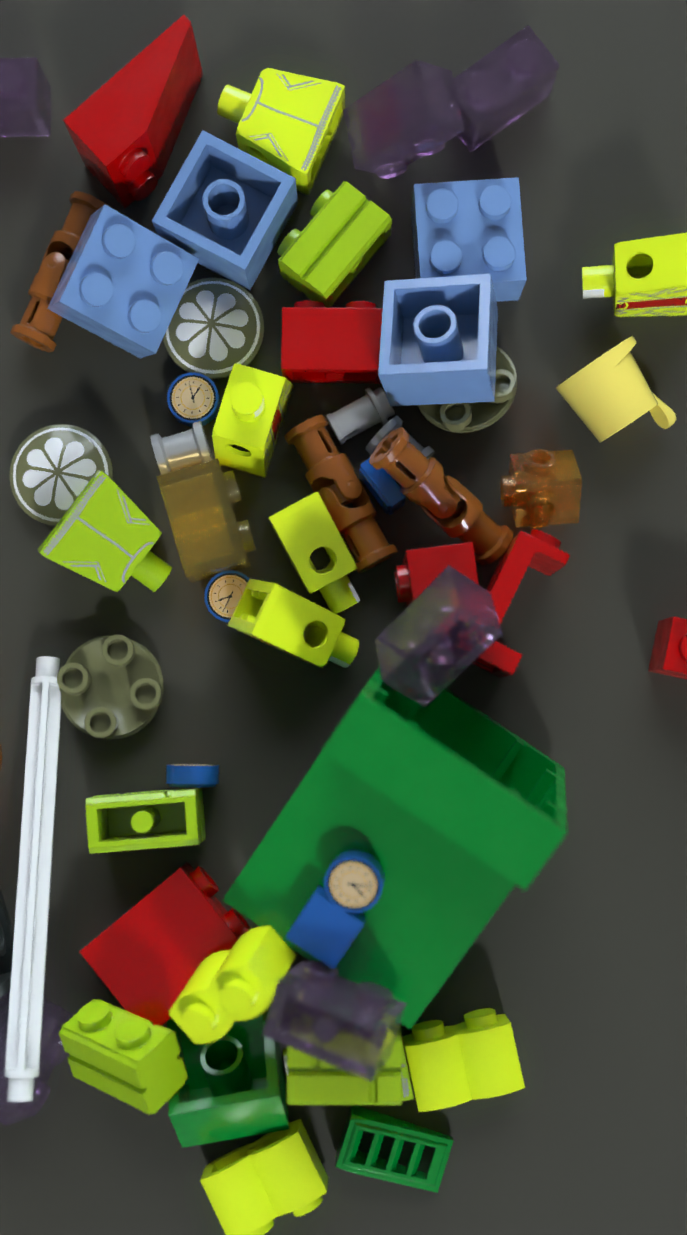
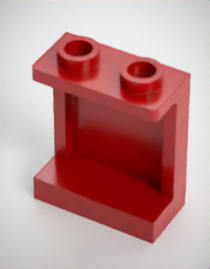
M532 529L530 534L520 531L512 539L507 550L503 553L454 653L455 656L499 678L514 674L522 654L494 641L493 638L528 566L547 576H551L566 565L570 554L559 549L562 544L560 540L537 529Z
M186 862L79 952L126 1011L151 1021L153 1025L162 1026L171 1018L169 1012L200 963L213 953L231 950L236 941L244 933L251 930V927L237 910L231 908L227 911L216 898L215 894L219 891V888L206 870L201 866L194 870Z

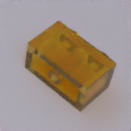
M217 458L157 476L185 577L193 583L214 577L223 571H234L251 566L247 552L256 550V545L248 520L238 522L233 503L241 501L242 497L233 470L224 473Z

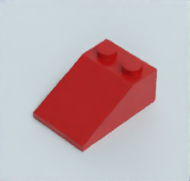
M184 14L63 119L84 165L124 208L134 200H143L157 186L158 179L163 175L203 76L192 24Z

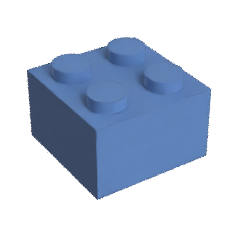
M202 130L152 219V223L157 235L199 259L198 264L251 290L298 204L296 178Z
M519 177L414 184L411 219L416 279L491 274L496 302L519 300L527 281Z
M104 204L90 216L47 309L139 358L156 354L199 259Z
M491 274L384 281L378 376L390 406L495 402L498 307Z

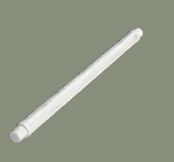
M51 656L36 658L35 677L31 678L4 1071V1077L8 1078L7 1101L9 1102L33 1101L34 1077H39L61 721V691L57 683L60 659Z

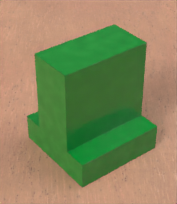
M389 651L222 901L258 926H272L293 950L411 1029L514 886L517 885L526 891L567 835L565 768ZM348 850L365 851L374 856L381 864L385 875L384 887L377 903L370 909L360 912L367 917L366 921L333 970L285 938L318 885L325 889V875L334 858Z

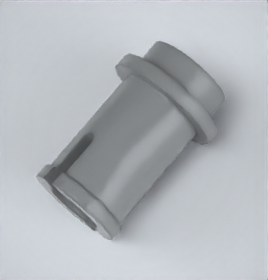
M369 387L364 390L365 396L332 414L325 415L340 444L345 443L346 440L379 422L384 426L388 422L387 418L395 415L393 407L389 405L386 394L381 387L374 391Z

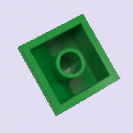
M272 1002L260 1015L248 1020L234 1021L224 1036L216 1041L205 1044H195L172 1018L167 1021V1029L175 1032L180 1048L178 1056L182 1057L188 1076L185 1084L168 1100V1115L182 1148L290 1129L286 1082Z

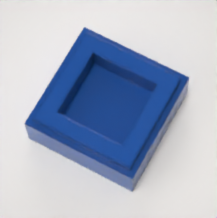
M369 459L360 464V480L386 514L389 513L391 515L405 504L406 497L402 494L401 488L392 476L383 468L376 470L370 465Z
M318 885L290 927L285 938L334 970L363 927L367 917L360 912L351 913L339 909L329 900L325 889Z

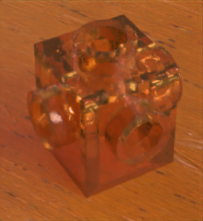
M535 449L527 453L510 454L509 475L500 477V495L502 506L511 507L515 526L541 528L548 525L579 523L582 477L573 450L549 451Z

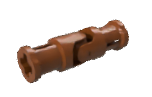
M74 191L69 198V202L72 205L62 229L54 232L42 259L40 269L28 290L31 299L20 324L13 325L10 332L19 340L49 353L54 352L57 345L53 339L63 317L47 308L90 216L104 204L107 205L94 196L80 191Z
M318 415L295 426L284 437L288 444L294 445L308 470L305 474L306 479L313 492L318 491L340 535L344 536L357 560V572L363 573L390 559L398 553L395 545L388 543L375 519L378 512L362 483L357 478L346 453H339L326 429L328 425L327 419L323 415ZM350 503L353 504V508L345 507Z
M403 427L395 429L386 435L371 454L369 459L370 465L376 470L383 468L402 486V494L411 502L421 506L423 512L450 538L458 537L463 543L473 542L475 561L481 566L491 564L507 550L508 545L512 541L513 531L507 525L499 526L483 511V503L457 479L450 475L445 476L443 474V465L434 457L427 458L408 441L409 433Z

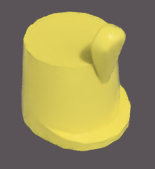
M633 336L619 343L556 387L558 392L599 442L606 440L648 411H650L655 422L663 429H668L676 421L674 411L651 391L631 353V349L637 342Z

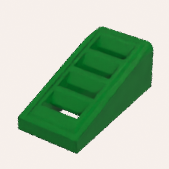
M351 1105L336 1152L335 1167L354 1174L438 1193L454 1139L446 1134L358 1105ZM363 1131L373 1133L367 1153L358 1151ZM384 1136L393 1138L387 1160L378 1157ZM404 1141L414 1143L407 1167L398 1164ZM430 1146L435 1149L428 1172L425 1173L417 1169L424 1147Z

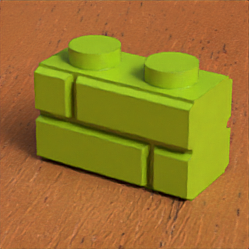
M343 181L334 193L329 189L325 190L318 197L310 211V215L313 217L302 232L297 228L290 231L278 248V254L281 256L278 259V264L282 277L300 292L305 293L310 300L324 303L326 308H330L389 238L392 229L390 215L374 202L368 201L364 194L347 181Z
M202 788L129 792L122 795L119 793L105 794L86 798L87 835L90 854L199 845L206 839Z
M99 998L93 999L84 1005L71 1019L62 1025L59 1032L64 1050L70 1054L67 1059L73 1077L149 1115L155 1114L185 1084L188 1077L183 1059L178 1056L180 1048L174 1031L160 1025H153L151 1021Z
M322 1014L305 1015L300 1017V1024H290L287 1037V1105H402V1038L400 1024H389V1017L377 1014L357 1016L356 1024H333L332 1016Z

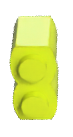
M272 926L253 928L244 933L231 950L213 953L200 963L172 1006L169 1015L195 1044L216 1041L229 1031L234 1021L252 1019L263 1013L270 1006L292 966L296 954Z
M493 1008L478 1009L464 1015L465 1022L453 1026H444L442 1020L425 1021L412 1027V1034L402 1037L419 1112L449 1108L470 1100L502 1096L525 1088L512 1025L506 1014L496 1015V1011Z
M301 1119L290 1122V1129L267 1133L253 1143L241 1146L205 1166L200 1182L225 1235H264L274 1226L273 1220L276 1217L293 1212L295 1217H299L313 1211L322 1203V1195L327 1192L329 1178Z

